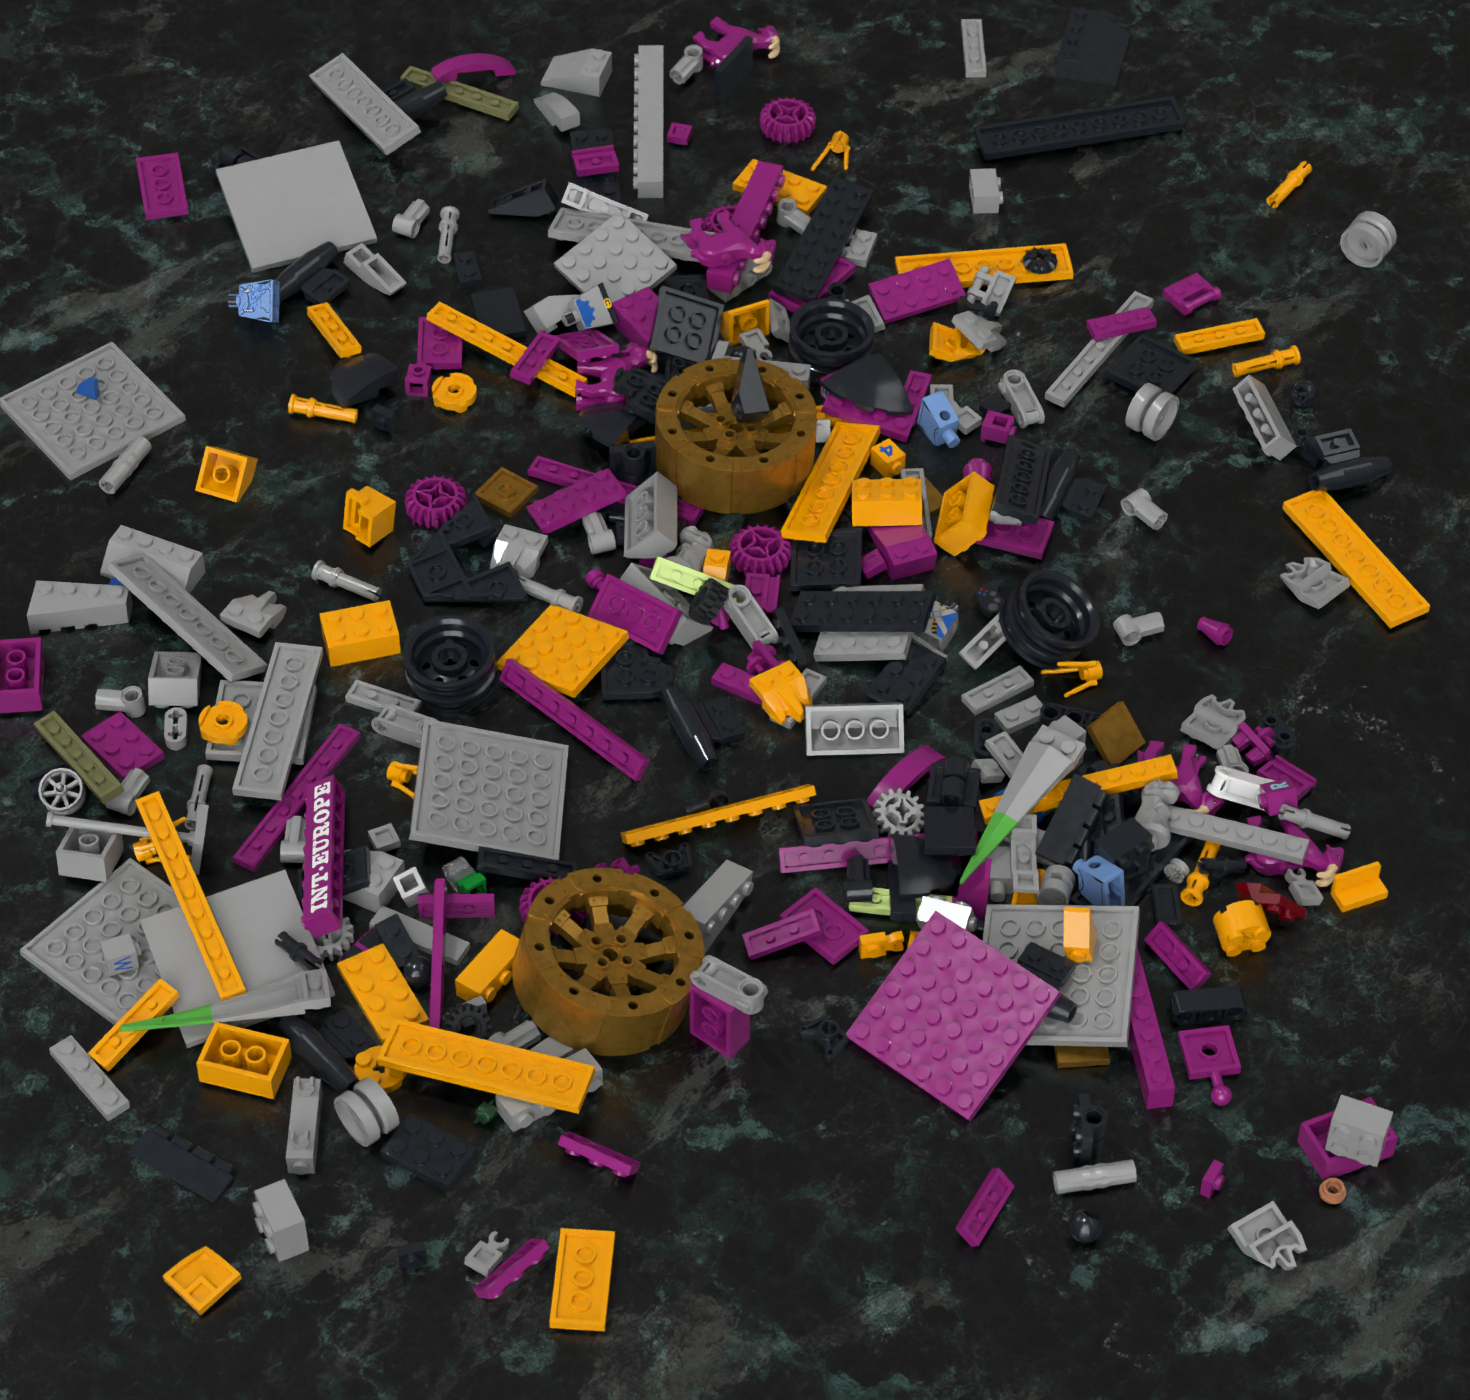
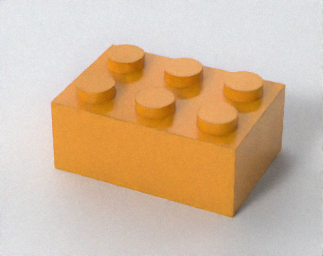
M973 471L945 491L934 543L955 557L962 551L968 550L976 541H981L987 533L986 528L990 517L991 503L994 499L993 492L995 486Z
M885 477L875 480L868 478L852 480V526L922 525V479L914 477L892 479Z
M390 600L319 613L322 636L330 667L401 653L399 632Z
M215 1022L196 1063L199 1081L274 1099L292 1059L290 1041L286 1038Z

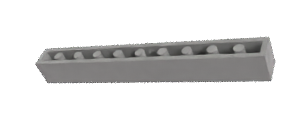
M639 45V54H635V66L639 67H634V93H638L634 94V106H638L634 107V120H638L634 121V134H638L634 135V147H638V149H634V161L638 162L633 163L634 175H638V177H633V189H638V198H663V45Z

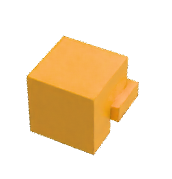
M365 486L360 491L351 488L346 492L343 529L354 534L356 540L371 547L393 531L396 501L369 486Z

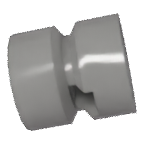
M1052 865L1045 870L1039 887V893H1037L1036 897L1039 905H1068L1076 881L1075 874L1071 869L1062 865Z

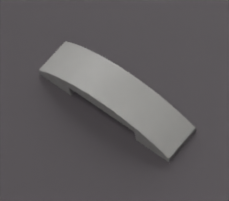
M570 182L561 201L580 211L611 216L620 211L629 219L647 221L649 216L646 213Z
M1027 814L1010 832V871L1013 892L1039 893V878L1035 854L1037 836L1036 814Z

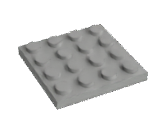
M620 211L615 213L554 263L555 268L581 293L603 283L611 303L646 287L652 290L677 270V264Z
M923 584L839 587L833 589V591H925ZM820 632L813 656L816 662L906 660L914 632Z
M220 680L215 706L218 705L219 701H232L240 704L248 717V729L239 738L238 743L232 746L208 741L205 752L206 760L241 761L264 682H230L229 680ZM316 685L313 688L292 764H304L317 694ZM224 720L222 723H220V722H218V723L221 724V725H224V724H227L228 721H227V720Z

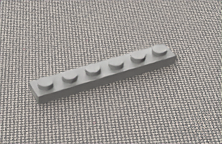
M1167 805L1171 810V815L1167 821L1170 827L1169 831L1172 833L1300 865L1303 864L1309 848L1308 839Z

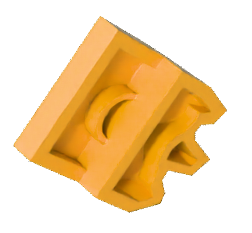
M933 322L930 328L929 355L937 359L954 362L970 359L978 355L982 356L986 350H979L957 327L952 329Z
M790 660L749 679V686L762 700V708L773 720L782 725L786 722V716L792 717L799 723L805 718L803 708L804 705H812V697L804 676Z

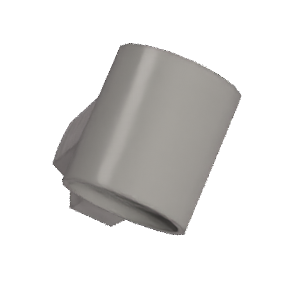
M690 45L685 48L684 56L669 71V75L675 83L681 85L693 73L703 69L702 48L698 45Z
M790 198L781 199L778 202L777 223L783 227H791L802 235L811 218L797 209V203Z
M421 199L413 201L403 215L397 214L395 216L392 231L415 238L419 232L421 222L430 212L429 206Z
M1143 488L1137 489L1121 500V507L1128 516L1133 517L1136 515L1152 529H1160L1167 520L1168 514L1151 501L1149 493Z
M595 511L582 517V523L588 535V544L592 554L616 549L614 534L611 529L607 528L601 513Z
M1153 612L1135 618L1125 614L1118 617L1113 623L1116 633L1125 646L1136 644L1144 636L1163 632L1165 626L1160 612Z
M129 686L123 690L97 689L95 695L97 710L121 711L131 718L140 717L146 711L142 690L137 686Z
M1229 744L1223 745L1221 749L1217 750L1216 757L1220 766L1249 773V768L1243 763L1238 748Z
M139 768L130 770L121 783L124 792L107 802L106 807L128 816L133 815L137 808L135 800L140 797L149 784V776Z
M292 816L291 819L287 820L285 839L281 841L280 846L281 863H305L303 847L305 846L304 829H306V820L302 816Z
M527 1020L505 1034L503 1032L493 1034L488 1041L526 1049L541 1040V1034L537 1026L532 1021Z

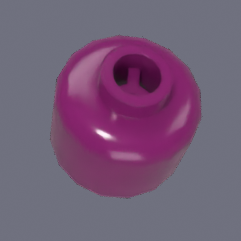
M972 459L964 466L963 479L975 471L993 484L992 466L984 459Z

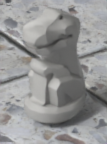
M695 526L685 527L680 533L681 545L676 549L675 556L665 559L703 573L707 548L714 549L713 540L707 532H701Z
M1160 779L1148 783L1141 792V807L1134 818L1153 835L1151 851L1164 848L1170 842L1171 834L1167 820L1171 815V810L1167 805L1174 804L1180 795V790L1174 783L1170 781L1162 782Z

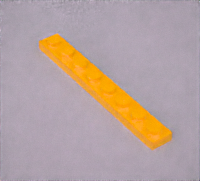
M441 302L436 304L427 313V320L512 365L517 363L528 348ZM551 359L548 360L537 375V378L573 397L579 394L575 392L576 380H580L587 384L588 380Z
M1170 754L1083 775L1082 777L1102 786L1101 790L1111 795L1145 787L1156 779H1160L1162 782L1178 779V772ZM1071 779L1060 781L1028 814L1058 808ZM1002 795L979 800V807L985 825L989 823Z
M806 784L621 832L622 842L630 844L631 847L644 845L646 839L654 838L655 841L669 838V833L677 831L678 835L690 833L693 831L692 827L700 825L702 828L716 826V821L725 819V822L736 821L740 819L739 815L746 813L749 816L759 815L763 813V809L772 807V810L787 807L786 803L795 801V804L810 801L809 797L816 795L814 785Z

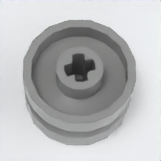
M1365 211L1360 213L1341 235L1340 245L1345 256L1354 264L1371 268L1377 266L1394 246L1397 235L1394 226L1386 217L1376 212Z
M1151 383L1143 385L1129 405L1125 419L1126 426L1137 432L1142 431L1144 436L1154 441L1161 439L1167 433L1177 415L1179 398L1166 391L1162 393L1161 388Z
M371 1078L362 1079L354 1085L353 1092L345 1091L334 1100L335 1110L343 1126L362 1146H370L380 1138V1132L387 1134L399 1125V1116L391 1099Z

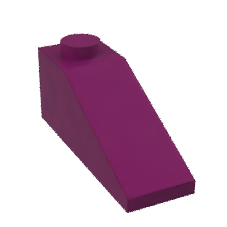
M986 859L959 886L958 896L952 897V903L954 904L959 901L970 905L977 920L982 918L985 921L992 859Z

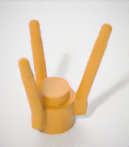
M842 131L834 133L825 150L811 167V171L818 167L830 150L835 153L844 152V170H848L851 147L847 145L849 137L846 133Z
M1095 660L1088 662H1058L1057 666L1064 668L1040 671L1041 674L1079 672L1081 680H1085L1086 683L1065 693V698L1088 687L1097 686V680L1103 677L1102 666L1099 661Z
M392 761L387 769V779L392 781L391 786L400 789L413 799L414 792L402 784L404 782L408 783L412 774L417 775L418 765Z
M186 817L174 821V827L187 820ZM143 837L139 839V842L133 843L138 862L146 861L147 865L161 862L159 857H154L157 851L151 838Z

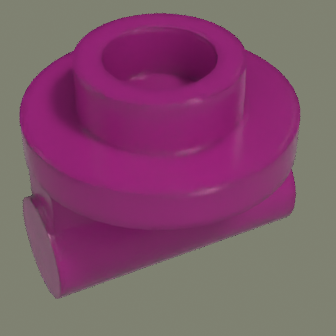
M721 607V611L719 614H716V618L712 619L711 623L719 626L720 630H725L729 628L728 621L730 616L724 607Z

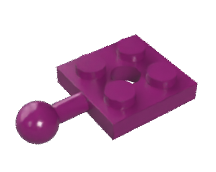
M1229 1025L1178 1031L1177 1039L1189 1080L1211 1077L1214 1087L1211 1091L1212 1101L1219 1106L1227 1105L1231 1101L1232 1092L1223 1084L1221 1076L1240 1074L1241 1072L1240 1061ZM1204 1049H1211L1216 1054L1208 1056L1202 1051Z

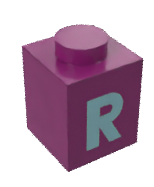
M1288 778L1259 784L1258 804L1269 816L1282 814V812H1279V809L1283 804L1298 808L1296 787Z

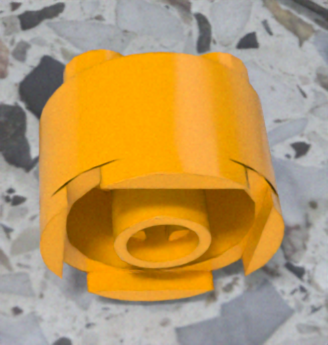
M1251 900L1238 901L1227 905V911L1221 914L1219 910L1214 915L1213 922L1221 947L1226 951L1227 956L1234 957L1239 955L1241 951L1250 949L1252 952H1259L1266 948L1265 943L1269 940L1271 931L1260 903L1257 906Z

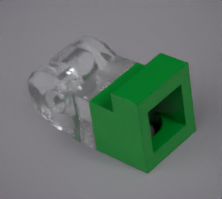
M460 856L443 866L442 869L446 879L457 893L470 894L471 890L477 888L474 894H487L486 878L481 873L477 874L463 857Z

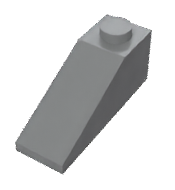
M999 613L958 653L974 670L1007 640L1001 629Z

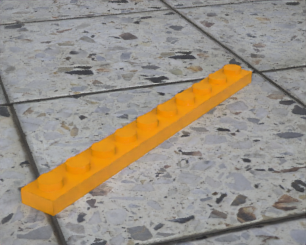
M159 791L136 799L137 808L221 1001L246 993L244 984Z

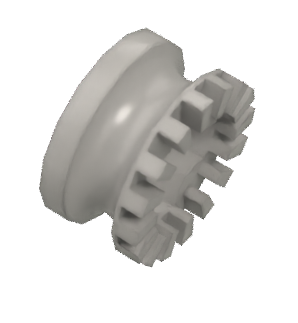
M1177 858L1172 859L1164 869V873L1167 874L1166 877H1170L1169 880L1172 879V882L1177 884L1181 883L1190 872L1188 866Z

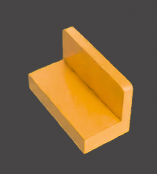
M1378 861L1334 876L1331 896L1342 913L1387 898L1388 890L1379 878L1381 865Z

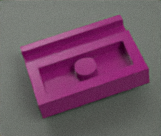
M613 145L571 151L577 177L619 171V163Z
M746 573L745 587L749 589L765 615L766 613H773L774 616V609H777L780 575L770 577V574Z
M1278 755L1275 756L1274 760H1270L1261 767L1256 776L1274 781L1288 778L1296 787L1297 801L1306 795L1310 788H1314L1317 779Z

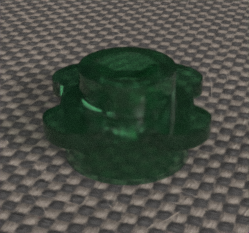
M495 1099L491 1100L489 1104L484 1101L476 1109L475 1114L477 1118L474 1121L475 1124L480 1121L485 1126L495 1117L499 1111L493 1105L496 1102Z

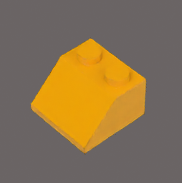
M767 299L723 312L719 331L725 341L731 342V346L739 344L740 333L758 327L764 336L769 335L770 301Z
M206 446L195 491L238 503L253 480L258 459L219 447Z

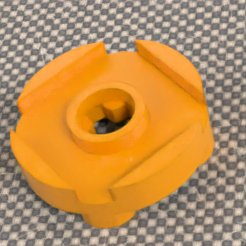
M450 373V377L444 379L443 376L439 377L432 385L434 405L458 413L465 412L477 398V387L473 383V379L462 373Z
M219 701L216 706L210 707L209 705L205 707L199 715L198 721L201 736L204 740L212 743L226 744L228 746L235 745L248 729L247 714L244 712L243 707L236 702ZM224 720L228 721V723L224 725L218 723H222Z
M383 1045L374 1046L358 1053L355 1058L354 1072L360 1081L364 1078H371L386 1094L397 1090L402 1085V1080L407 1076V1072L387 1067L384 1073L374 1071L377 1067H383L377 1063V1058Z

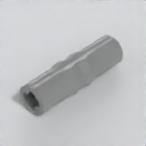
M137 436L99 480L100 488L108 494H114L152 448L151 443L146 438Z
M1133 1160L1107 1164L1098 1163L1093 1166L1085 1165L1080 1168L1053 1172V1183L1057 1194L1081 1190L1090 1191L1096 1188H1106L1137 1181Z

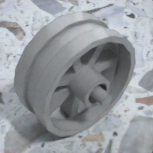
M58 768L51 770L40 781L38 789L40 799L46 808L55 815L65 816L73 814L85 802V785L77 773L70 769ZM62 776L61 782L55 783L53 781L55 778ZM67 776L76 779L66 786ZM50 783L54 790L45 792ZM77 785H80L79 794L69 791ZM56 796L52 804L49 805L45 797ZM70 797L77 798L75 802L69 805L68 800ZM61 800L64 801L66 807L57 808L56 806Z

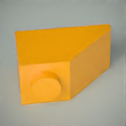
M707 548L703 573L728 582L731 570V551Z
M1064 907V950L1067 959L1077 963L1084 961L1093 962L1097 933L1090 908Z

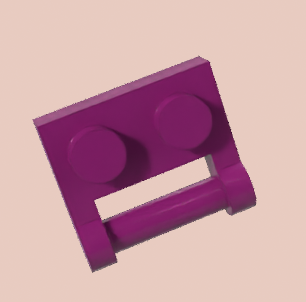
M1195 273L1164 288L1162 296L1182 314L1188 315L1192 313L1193 309L1211 300L1216 301L1220 299L1222 294L1218 287H1213L1198 273Z

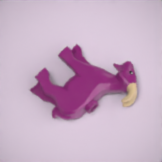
M716 17L711 21L710 28L724 36L719 42L707 40L702 31L693 36V41L697 42L695 45L702 48L703 61L710 62L712 67L718 66L746 36L753 38V51L759 48L769 51L773 50L768 55L770 59L775 58L780 52L779 35L772 25L763 29L758 28L759 34L743 27L728 25L721 18Z
M728 210L717 214V220L724 232L715 233L711 236L702 230L703 219L698 218L690 220L691 231L689 233L680 234L681 240L692 249L690 253L691 258H696L700 264L707 267L728 266L739 259L750 258L753 259L754 263L761 264L754 267L753 272L763 273L771 265L776 250V241L773 239L764 240L760 238V242L757 245L742 229L738 228V218L730 221Z
M631 342L626 350L621 351V355L626 357H610L596 362H578L577 370L580 375L600 378V383L587 385L580 380H576L575 392L582 395H576V411L597 403L625 402V395H619L613 391V379L616 371L621 367L624 370L632 371L633 367L643 368L646 365H651V373L656 372L658 369L657 354L647 350L646 346Z
M1150 741L1149 747L1145 752L1137 750L1138 762L1157 758L1164 750V742ZM1183 744L1180 764L1178 767L1175 766L1178 772V779L1169 780L1180 790V795L1176 802L1188 804L1192 809L1187 810L1213 816L1224 804L1225 799L1216 797L1209 792L1203 793L1198 772L1204 766L1206 756L1194 757L1197 749L1196 745ZM1140 787V788H1136V789H1137V790L1139 791V793L1141 794V792H1142V790H1143L1144 787Z
M1261 815L1247 818L1246 823L1261 827ZM1279 819L1285 834L1309 840V848L1303 864L1300 865L1252 852L1245 856L1248 864L1255 868L1257 872L1267 876L1285 875L1288 868H1291L1292 871L1302 867L1313 868L1319 872L1316 874L1317 877L1323 878L1317 880L1315 885L1325 887L1333 883L1334 876L1339 873L1344 857V849L1341 847L1331 848L1327 844L1326 851L1322 853L1297 824Z

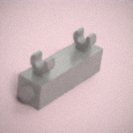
M297 1076L294 1078L286 1152L288 1173L298 1175L315 1173L323 1095L321 1079H315L314 1077L301 1079Z

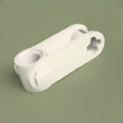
M1216 766V774L1213 781L1207 786L1209 793L1219 798L1265 811L1258 804L1259 784L1273 782L1274 780L1225 766Z

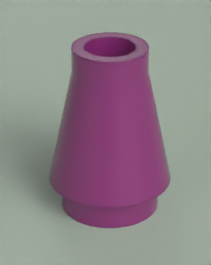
M1202 617L1198 621L1197 628L1216 645L1224 646L1232 639L1233 629L1230 628L1229 624Z

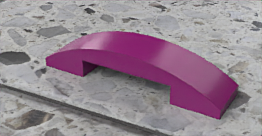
M477 53L461 55L443 61L431 68V73L436 82L456 81L457 73L492 70L495 76L515 75L516 70L510 61L505 58Z
M927 745L908 754L887 773L867 799L870 809L874 811L873 805L876 800H878L882 793L886 794L889 789H892L895 793L898 788H901L902 794H904L924 774H931L932 763L942 764L945 762L946 757Z

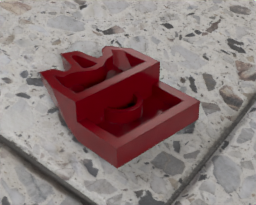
M1236 883L1238 898L1241 901L1251 900L1257 906L1260 903L1264 911L1278 915L1282 921L1294 922V919H1305V908L1274 892L1261 883Z

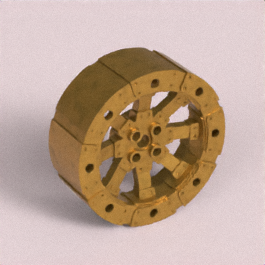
M731 357L716 358L684 369L681 375H675L664 386L657 400L655 419L657 471L677 486V494L681 496V499L696 507L712 512L750 514L766 511L787 502L790 497L797 495L802 490L814 466L817 409L811 393L796 377L792 378L789 376L788 371L776 365L755 359L769 409L772 411L768 412L763 420L737 423L736 417L731 411V402L740 360H731ZM708 404H712L715 413L709 412L707 414L698 409V407H706ZM679 420L702 429V432L683 430ZM792 423L791 432H784V434L769 433V430L781 424ZM703 448H709V449H711V450L713 451V453H712V452H709V451H707V450H705V449H703ZM763 449H772L762 454L758 452Z
M588 868L568 873L561 880L557 878L536 896L529 908L512 967L513 984L518 1000L524 1011L529 1013L532 1021L542 1031L570 1048L578 1051L586 1048L592 1054L601 1056H625L649 1050L651 1046L659 1045L674 1033L681 1024L690 1003L689 986L692 984L690 974L702 965L704 958L703 938L694 916L690 911L687 912L682 906L683 902L670 890L656 881L637 873L631 875L623 873L622 869ZM587 910V913L590 914L592 930L590 931L586 928L583 930L570 919L568 912H585ZM608 914L620 917L625 916L629 920L624 926L619 927L615 931L612 923H609ZM643 928L652 930L662 939L660 942L647 945L635 943L637 936ZM550 930L566 939L573 946V951L557 949L556 946H551ZM661 960H673L674 971L671 975L664 973L660 975L647 970L645 965ZM562 969L575 970L579 972L581 978L575 981ZM637 985L651 992L634 996L631 995L627 986ZM596 989L602 992H610L611 996L602 995L597 992H594L593 990Z

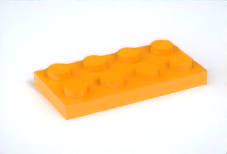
M752 159L733 182V190L744 193L758 160ZM783 170V175L786 176L783 188L779 189L777 202L774 201L773 205L778 206V202L781 199L790 198L797 203V209L809 216L823 198L827 186Z
M383 943L337 963L339 973L382 1045L388 1036L395 1018L421 1025H429L428 1016Z
M561 1228L550 1314V1328L605 1331L615 1244L614 1231Z

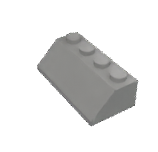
M658 471L625 497L624 556L626 558L663 557L665 554L672 552L677 546V486Z
M123 525L110 538L100 570L102 576L115 578L107 570L110 562L145 553L189 594L206 572L203 553Z
M631 563L621 576V580L683 611L669 644L673 645L676 643L684 646L707 634L714 628L710 623L704 624L688 613L691 603L676 588L650 579L651 568Z
M901 702L804 705L807 756L904 753L903 704Z

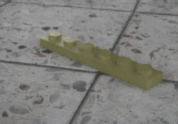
M410 66L400 77V81L407 78L416 89L436 83L432 73ZM457 81L441 82L448 94L444 99L507 121L519 109V103Z
M55 711L34 723L36 730L70 768L77 773L80 779L103 804L124 792L122 784Z

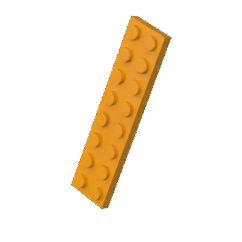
M1066 243L895 257L897 275L950 258L963 288L973 286L974 276L981 266H987L989 268L988 275L991 276L994 275L997 269L1016 277L1014 284L1073 279L1074 274ZM1033 247L1036 249L1043 247L1044 250L1051 249V252L1057 255V267L1052 272L1046 274H1036L1028 271L1023 265V256H1025L1026 251H1032Z
M836 422L781 529L782 538L814 541L817 543L827 542L852 492V480H858L871 453V447L875 445L881 433L880 426Z
M1311 490L1283 502L1282 509L1343 576L1349 578L1352 587L1389 628L1429 612L1430 604L1326 491Z
M396 1018L377 1058L379 1066L577 1114L580 1112L595 1074V1066Z

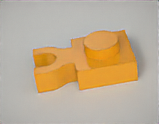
M902 931L894 932L890 935H885V932L860 935L859 954L861 959L884 956L886 951H903L902 942H904Z

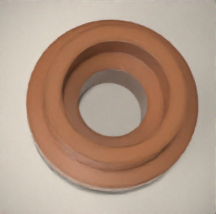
M1328 1178L1320 1185L1319 1195L1322 1200L1329 1204H1338L1345 1199L1346 1188L1341 1180Z

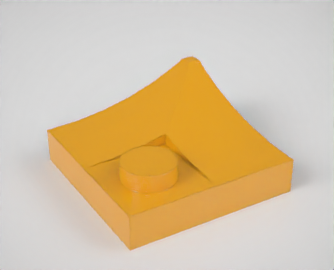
M205 1246L176 1264L163 1275V1279L195 1311L202 1315L241 1279V1275L222 1257Z

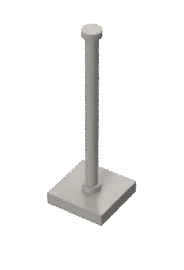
M199 804L195 831H190V833L177 832L181 842L188 843V846H193L190 864L195 875H199L209 808V805ZM53 812L47 813L46 827L58 825L150 838L146 827L53 815Z

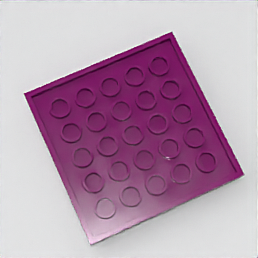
M935 910L847 1031L846 1035L850 1041L971 1122L1062 994L1036 975Z

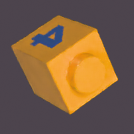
M890 439L871 447L870 464L884 478H891L900 474V469H905L906 454Z

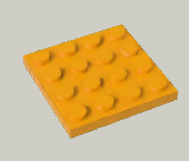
M551 604L496 664L498 670L502 671L507 659L513 658L557 692L575 698L629 639V634L624 629L559 606H552Z

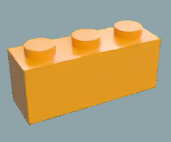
M501 929L455 979L456 995L466 1001L482 995L486 1003L491 1002L502 985H506L512 977L513 961L519 938Z

